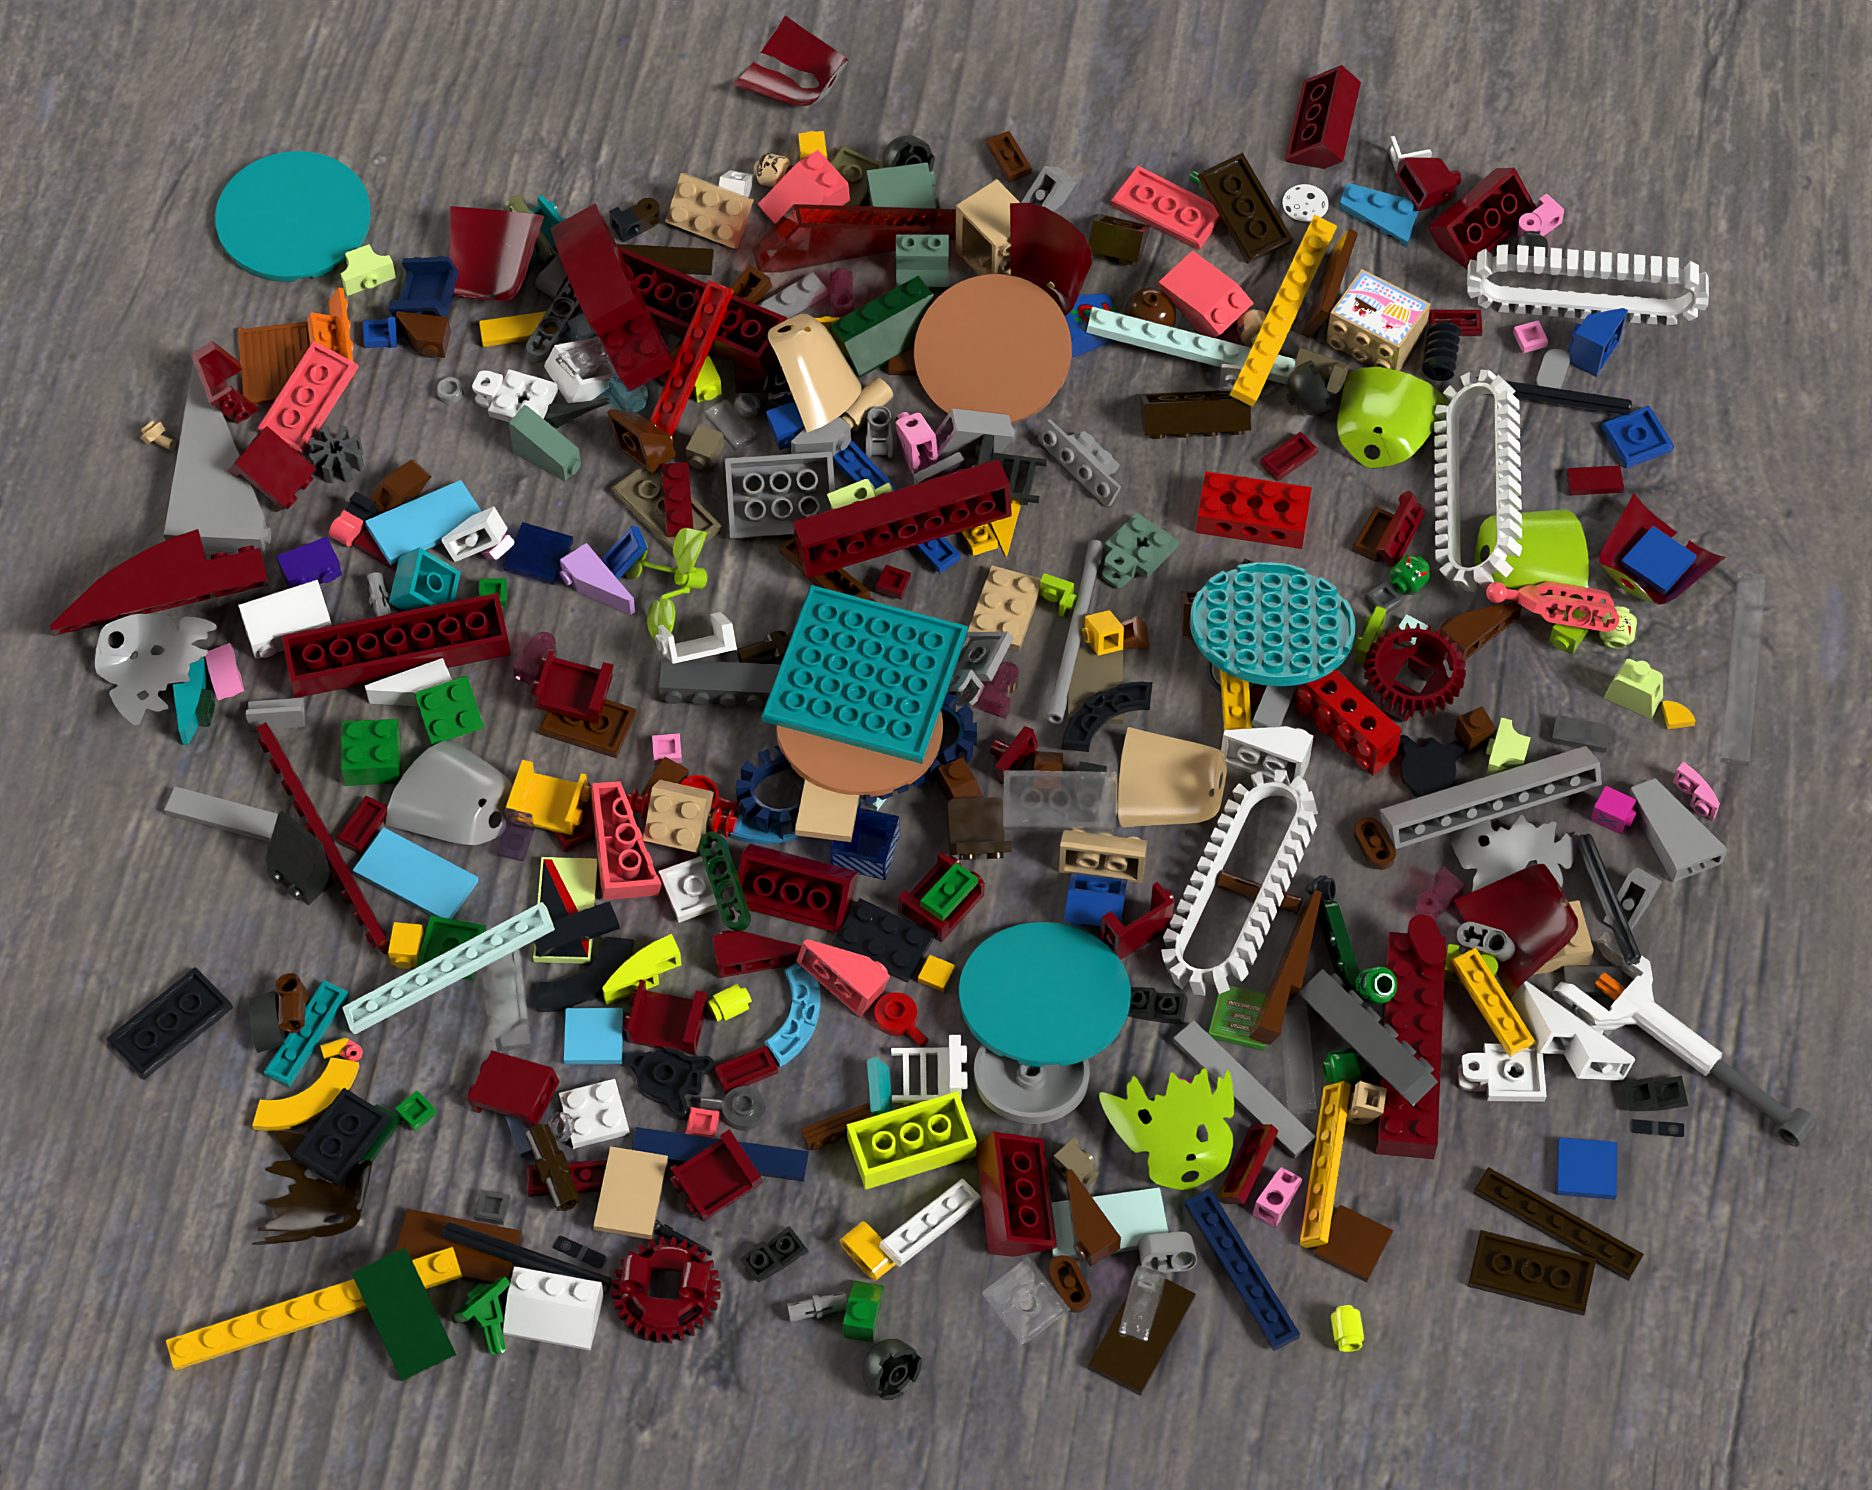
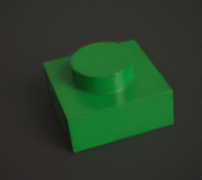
M507 578L479 579V596L498 593L501 607H507Z
M417 1090L395 1108L396 1114L415 1132L437 1114L436 1108Z

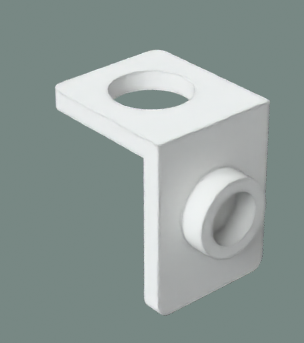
M1395 136L1390 137L1388 152L1396 173L1405 158H1431L1432 156L1430 149L1401 155Z
M1222 364L1219 387L1232 389L1243 366Z

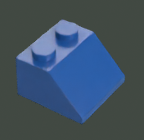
M1620 308L1589 314L1582 323L1578 322L1571 334L1574 339L1568 348V352L1571 353L1570 364L1597 377L1621 340L1628 310Z
M1072 873L1068 887L1064 921L1070 922L1071 925L1076 927H1086L1088 924L1096 925L1101 929L1102 916L1112 911L1122 923L1127 879Z

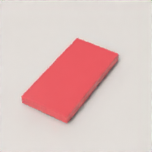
M1138 165L1111 200V206L1197 250L1201 249L1222 220L1212 202Z
M313 341L257 429L260 432L268 426L293 449L303 455L309 446L310 439L315 437L359 366L357 363Z

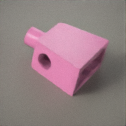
M907 412L899 414L895 419L897 443L912 475L938 463L936 435L921 413L910 415ZM917 446L921 448L920 453L917 450Z

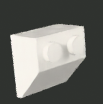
M597 337L554 345L544 365L568 403L591 401L617 383V380H620L605 348Z

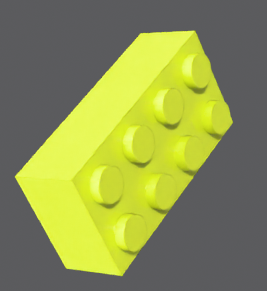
M958 1091L847 1124V1139L865 1190L976 1156L977 1142Z

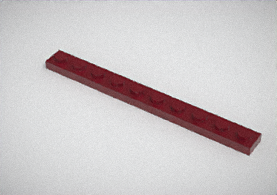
M266 722L256 728L261 737L257 741L265 753L270 751L273 758L269 762L277 775L282 773L284 780L281 781V784L288 796L293 794L297 801L292 804L300 817L305 815L308 823L304 824L305 828L323 843L326 859L329 858L332 864L329 867L330 873L336 882L341 880L344 888L340 891L348 904L354 903L356 910L353 911V914L359 925L363 926L365 924L369 932L365 933L368 942L372 948L378 946L383 954L388 953L390 941L279 741Z

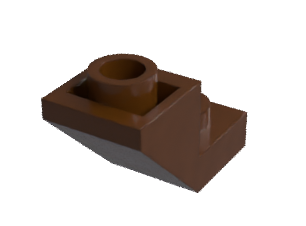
M411 459L384 478L369 499L376 503V508L379 512L385 513L399 507L406 497H418L432 476L415 460Z

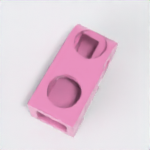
M1545 194L1539 199L1537 209L1520 217L1517 237L1527 231H1536L1542 236L1546 235L1562 223L1564 209L1548 194Z
M1281 1167L1257 1199L1252 1216L1276 1228L1298 1191L1303 1178Z

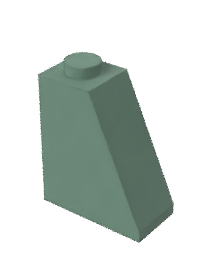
M524 404L509 422L513 453L559 479L566 481L571 474L574 475L580 468L579 448Z

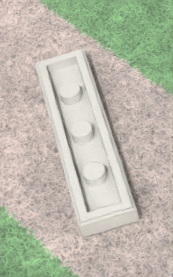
M962 1178L882 1240L879 1248L900 1267L981 1203L982 1197Z

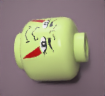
M1617 606L1614 608L1619 616L1618 626L1609 632L1599 631V635L1606 646L1614 649H1623L1634 641L1637 618L1629 613V609ZM1606 613L1602 617L1603 623H1606L1608 619H1613L1610 613Z

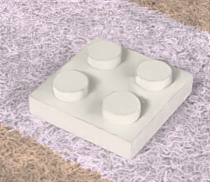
M702 856L659 871L660 880L679 923L718 909ZM716 867L715 875L721 876L718 867ZM727 889L723 892L724 900L731 899Z
M615 1079L559 1093L573 1149L630 1134Z

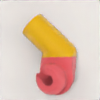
M341 1038L320 1045L324 1059L339 1055L349 1061H358L363 1054L361 1046L348 1038Z

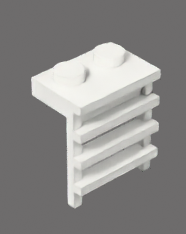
M949 1035V1047L891 1048V1056H903V1095H892V1103H904V1105L920 1103L957 1091L960 1098H962V1089H967V1072H961V1063H967V1046H961V1035ZM920 1055L921 1095H909V1056ZM926 1055H937L938 1095H927Z

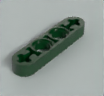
M708 832L701 837L699 850L724 925L734 932L744 931L750 924L751 914L728 844L718 833ZM713 841L717 842L714 848L718 856L710 850ZM726 863L727 869L725 873L721 876H716V867L719 864ZM729 887H734L733 897L729 900H724L723 892ZM732 907H734V910L740 914V916H738V922L736 923L733 922V920L735 919L734 911L730 909Z
M1336 901L1321 902L1318 908L1319 922L1336 975L1346 984L1343 989L1347 993L1351 990L1356 993L1355 980L1360 970L1340 907Z

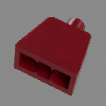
M1405 158L1395 175L1418 211L1447 202L1456 186L1461 183L1460 172L1458 170L1449 171L1440 158Z

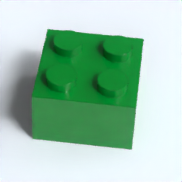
M398 719L342 721V774L345 786L399 783L401 780V732Z

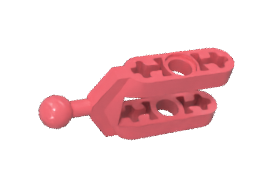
M1544 581L1538 585L1529 584L1519 590L1507 589L1503 583L1493 582L1486 589V596L1491 602L1501 603L1505 599L1517 601L1518 604L1533 613L1539 614L1551 623L1604 632L1614 630L1619 624V616L1614 608L1612 597L1604 590L1552 581ZM1548 589H1551L1553 595H1542V593L1545 594ZM1578 594L1582 597V600L1570 598V596ZM1601 599H1604L1605 602H1606V604H1605V603H1599V602H1600ZM1567 608V617H1564L1563 611ZM1576 608L1586 615L1582 618H1574L1572 612ZM1548 609L1554 610L1553 614H1549ZM1610 613L1613 619H1608L1606 623H1603L1600 617Z

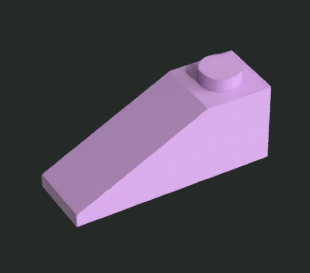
M587 543L560 559V576L566 585L569 586L571 584L578 593L632 615L635 613L634 598Z

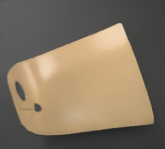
M799 314L769 330V342L781 364L806 432L820 428L835 420L856 401L861 393L862 385L831 334L817 319L808 314ZM790 325L794 326L791 330L787 332H778V330L782 327ZM808 326L811 330L806 332L803 329Z
M1128 727L1123 745L1118 788V817L1121 827L1197 823L1216 816L1220 810L1227 774V765L1223 751L1207 745ZM1223 772L1222 785L1219 789V780L1221 773ZM1214 788V796L1210 797L1209 791Z

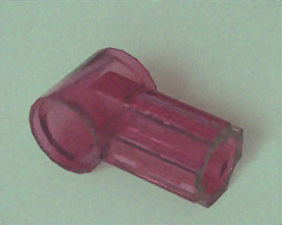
M836 268L835 271L830 272L832 317L842 318L854 311L853 273L846 268Z

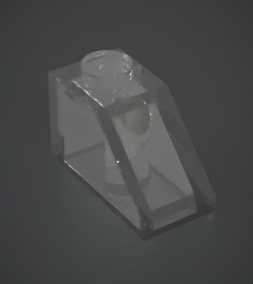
M1138 1265L1132 1278L1119 1332L1148 1340L1167 1276L1166 1273Z

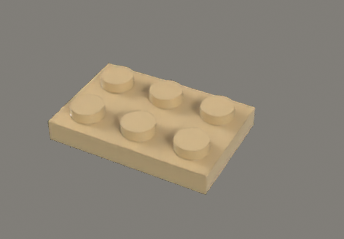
M681 173L665 222L736 249L739 246L754 199L686 173Z
M992 565L968 632L1008 631L1013 637L1009 649L1020 651L1040 595L1041 578Z

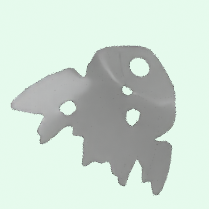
M134 614L105 625L101 629L97 641L95 669L96 673L107 682L118 685L109 691V695L122 716L133 725H138L146 709L156 712L167 710L169 707L159 698L158 692L165 691L169 683L190 681L188 676L189 665L199 661L201 657L208 654V650L200 649L191 644L196 640L207 639V632L215 630L217 626L206 619L184 616L180 620L179 631H177L171 618L164 614ZM114 631H119L124 636L123 644L119 648H112L108 643V637ZM154 645H159L165 649L160 655H152L150 652ZM137 651V658L134 660L130 659L131 654ZM145 690L149 693L145 700H140L137 697V694Z
M1523 815L1519 816L1510 830L1500 827L1498 831H1494L1491 827L1490 819L1473 826L1449 832L1454 852L1462 867L1466 870L1478 869L1473 879L1472 892L1526 868L1527 864L1532 860H1536L1537 864H1545L1562 888L1563 877L1558 864H1561L1565 869L1571 868L1577 854V841L1579 840L1577 832L1571 837L1565 833L1560 841L1554 843L1556 822L1544 823L1536 828L1532 823H1528ZM1482 835L1488 836L1490 844L1481 847L1478 837Z

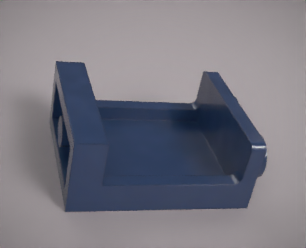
M444 256L404 258L402 265L406 270V277L399 300L390 301L388 310L391 315L396 318L397 311L447 317L459 274L451 258Z

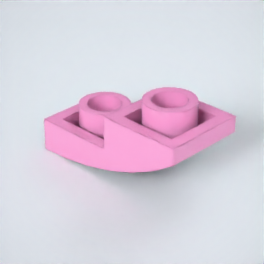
M231 644L209 650L205 658L218 701L243 692L242 677L237 668L235 653Z
M1683 762L1676 771L1673 783L1682 792L1692 795L1689 806L1698 815L1713 821L1720 805L1716 795L1707 782L1693 768Z

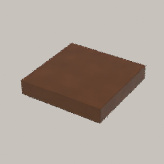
M1340 1205L1330 1224L1328 1243L1319 1245L1314 1253V1257L1368 1282L1393 1234V1230Z

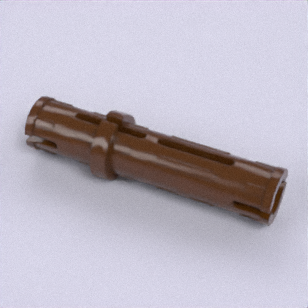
M1226 871L1221 872L1217 883V888L1256 900L1262 884ZM1282 891L1284 898L1280 907L1275 905L1276 908L1297 915L1303 898Z

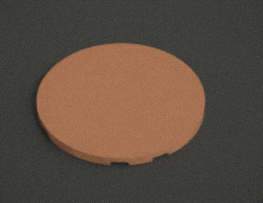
M1004 274L972 277L957 283L943 292L924 314L919 324L914 344V360L917 375L926 394L939 409L943 410L946 414H949L952 409L1005 414L1010 416L1011 425L1017 424L1031 415H1036L1051 402V399L1062 388L1067 378L1072 359V340L1069 326L1063 312L1054 299L1030 281Z
M940 711L922 764L776 725V731L782 754L786 756L787 760L791 763V767L802 778L828 791L847 795H870V797L889 794L894 789L910 785L928 770L941 746L943 718Z

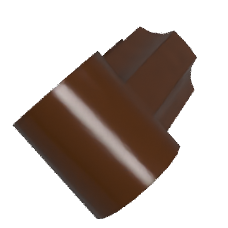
M287 973L282 975L275 985L279 993L278 1025L281 1031H287L292 1034L301 1032L302 1027L305 1026V1006L309 1001V994L297 974Z

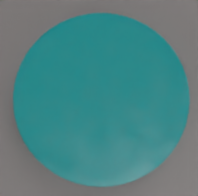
M290 151L263 157L239 171L229 181L220 195L216 207L215 223L218 238L226 254H229L239 267L264 279L295 282L301 278L323 276L332 272L333 268L343 261L347 262L345 253L360 248L366 239L371 223V208L364 184L348 166L323 154L307 151Z
M1274 562L1238 565L1237 569L1228 572L1222 571L1216 574L1197 592L1190 614L1192 637L1201 653L1211 663L1236 678L1268 686L1305 684L1333 672L1345 661L1351 651L1356 625L1350 604L1337 592L1338 589L1322 577L1317 578L1306 573V569Z
M1034 922L1004 929L986 939L974 950L968 958L960 977L959 1001L964 1021L972 1034L995 1054L1001 1057L1004 1055L1017 1060L1018 1064L1042 1067V1065L1060 1064L1061 1067L1076 1064L1095 1056L1116 1039L1128 1018L1131 986L1121 960L1108 945L1097 937L1069 925Z

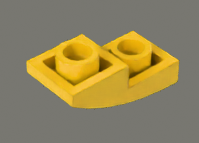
M988 524L961 532L973 556L998 548L997 539Z

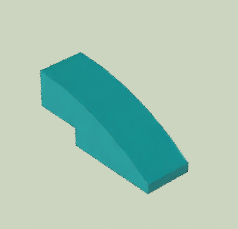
M203 657L189 665V682L173 684L178 729L183 745H188L194 736L206 703L208 682L207 668Z

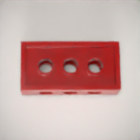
M1205 471L1196 533L1302 549L1312 487Z
M1336 669L1320 679L1298 685L1295 702L1297 710L1303 716H1308L1321 733L1328 734L1341 751L1351 755L1362 770H1367L1374 776L1397 756L1402 729Z

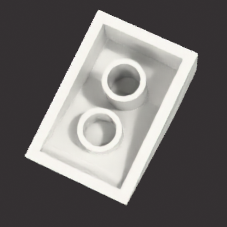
M1288 726L1225 730L1221 751L1224 753L1227 765L1252 774L1262 772L1264 778L1274 781L1275 769L1285 770L1291 784L1297 775L1303 778L1310 760L1313 735L1308 734L1303 729H1293Z

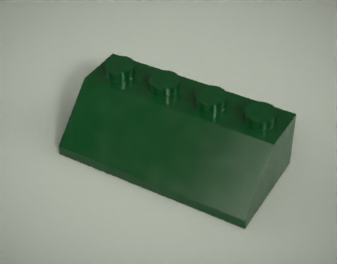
M918 275L830 324L831 336L847 363L859 378L888 363L893 357L914 347L919 324L928 308L935 301L934 295Z

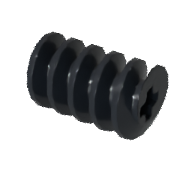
M1437 322L1428 328L1422 367L1423 373L1428 378L1435 381H1447L1454 377L1453 371L1456 369L1455 362L1458 356L1456 353L1459 349V336L1461 334V329L1458 325L1451 322Z

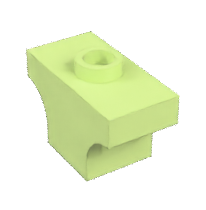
M369 244L345 253L348 268L341 273V278L347 296L365 289L374 288L378 284L396 278L390 256L375 254Z
M1501 717L1496 739L1490 738L1486 754L1491 755L1485 777L1524 765L1531 737L1518 734L1513 729L1512 720Z

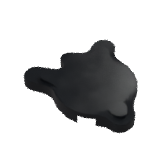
M1401 735L1398 751L1403 759L1401 765L1403 784L1406 783L1412 789V794L1416 798L1451 788L1456 777V762L1464 754L1465 745L1460 741H1453L1444 745L1436 739L1429 737L1425 740L1424 746L1419 747L1407 735Z
M663 1047V1050L653 1053L651 1051L646 1053L637 1052L629 1059L630 1068L636 1075L637 1084L642 1094L654 1102L666 1105L674 1118L678 1120L684 1119L688 1115L685 1095H699L702 1091L701 1078L714 1069V1061L710 1056L690 1057L677 1049Z

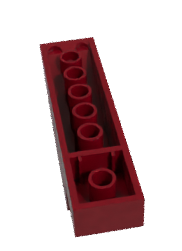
M592 204L550 228L563 267L589 325L600 337L619 379L631 392L674 368L676 365L597 204Z
M198 529L172 537L140 552L96 580L50 625L51 632L57 636L108 624L129 615L151 614L269 586L260 548L255 549L254 545L239 548L238 553L227 555V552L212 554L211 560H207Z

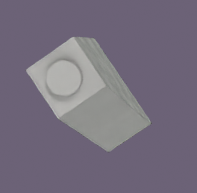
M952 409L935 432L938 461L957 452H960L963 458L975 456L977 444L982 445L984 434L994 435V453L1003 452L1014 438V428L1011 425L1010 416Z

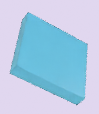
M566 1008L564 1065L622 1064L623 1008Z

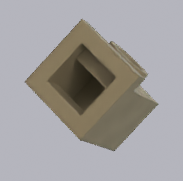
M1074 1137L1054 1155L1053 1168L1065 1179L1067 1171L1072 1169L1082 1184L1088 1186L1095 1181L1099 1172L1095 1170V1161L1092 1155L1084 1149L1081 1151L1078 1148L1079 1141Z

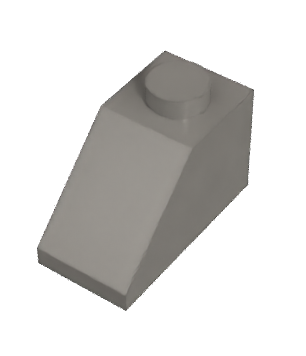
M1044 166L1021 203L1044 206L1055 211L1064 204L1077 181L1060 167Z
M838 416V418L810 432H806L804 428L791 441V453L832 452V456H835L840 450L846 449L851 442L850 424Z
M1638 867L1628 874L1617 894L1631 931L1649 906L1662 882ZM1605 916L1603 921L1610 925L1607 916Z

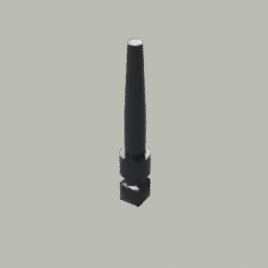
M655 1221L654 1231H659L660 1235L666 1238L675 1237L676 1241L680 1243L686 1239L688 1247L696 1244L698 1245V1251H706L707 1255H712L713 1251L674 1231L672 1227L666 1224L663 1226L660 1221Z

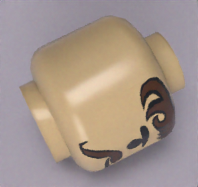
M766 153L760 160L756 161L754 174L757 176V181L760 185L773 188L793 168V165H791L787 157Z

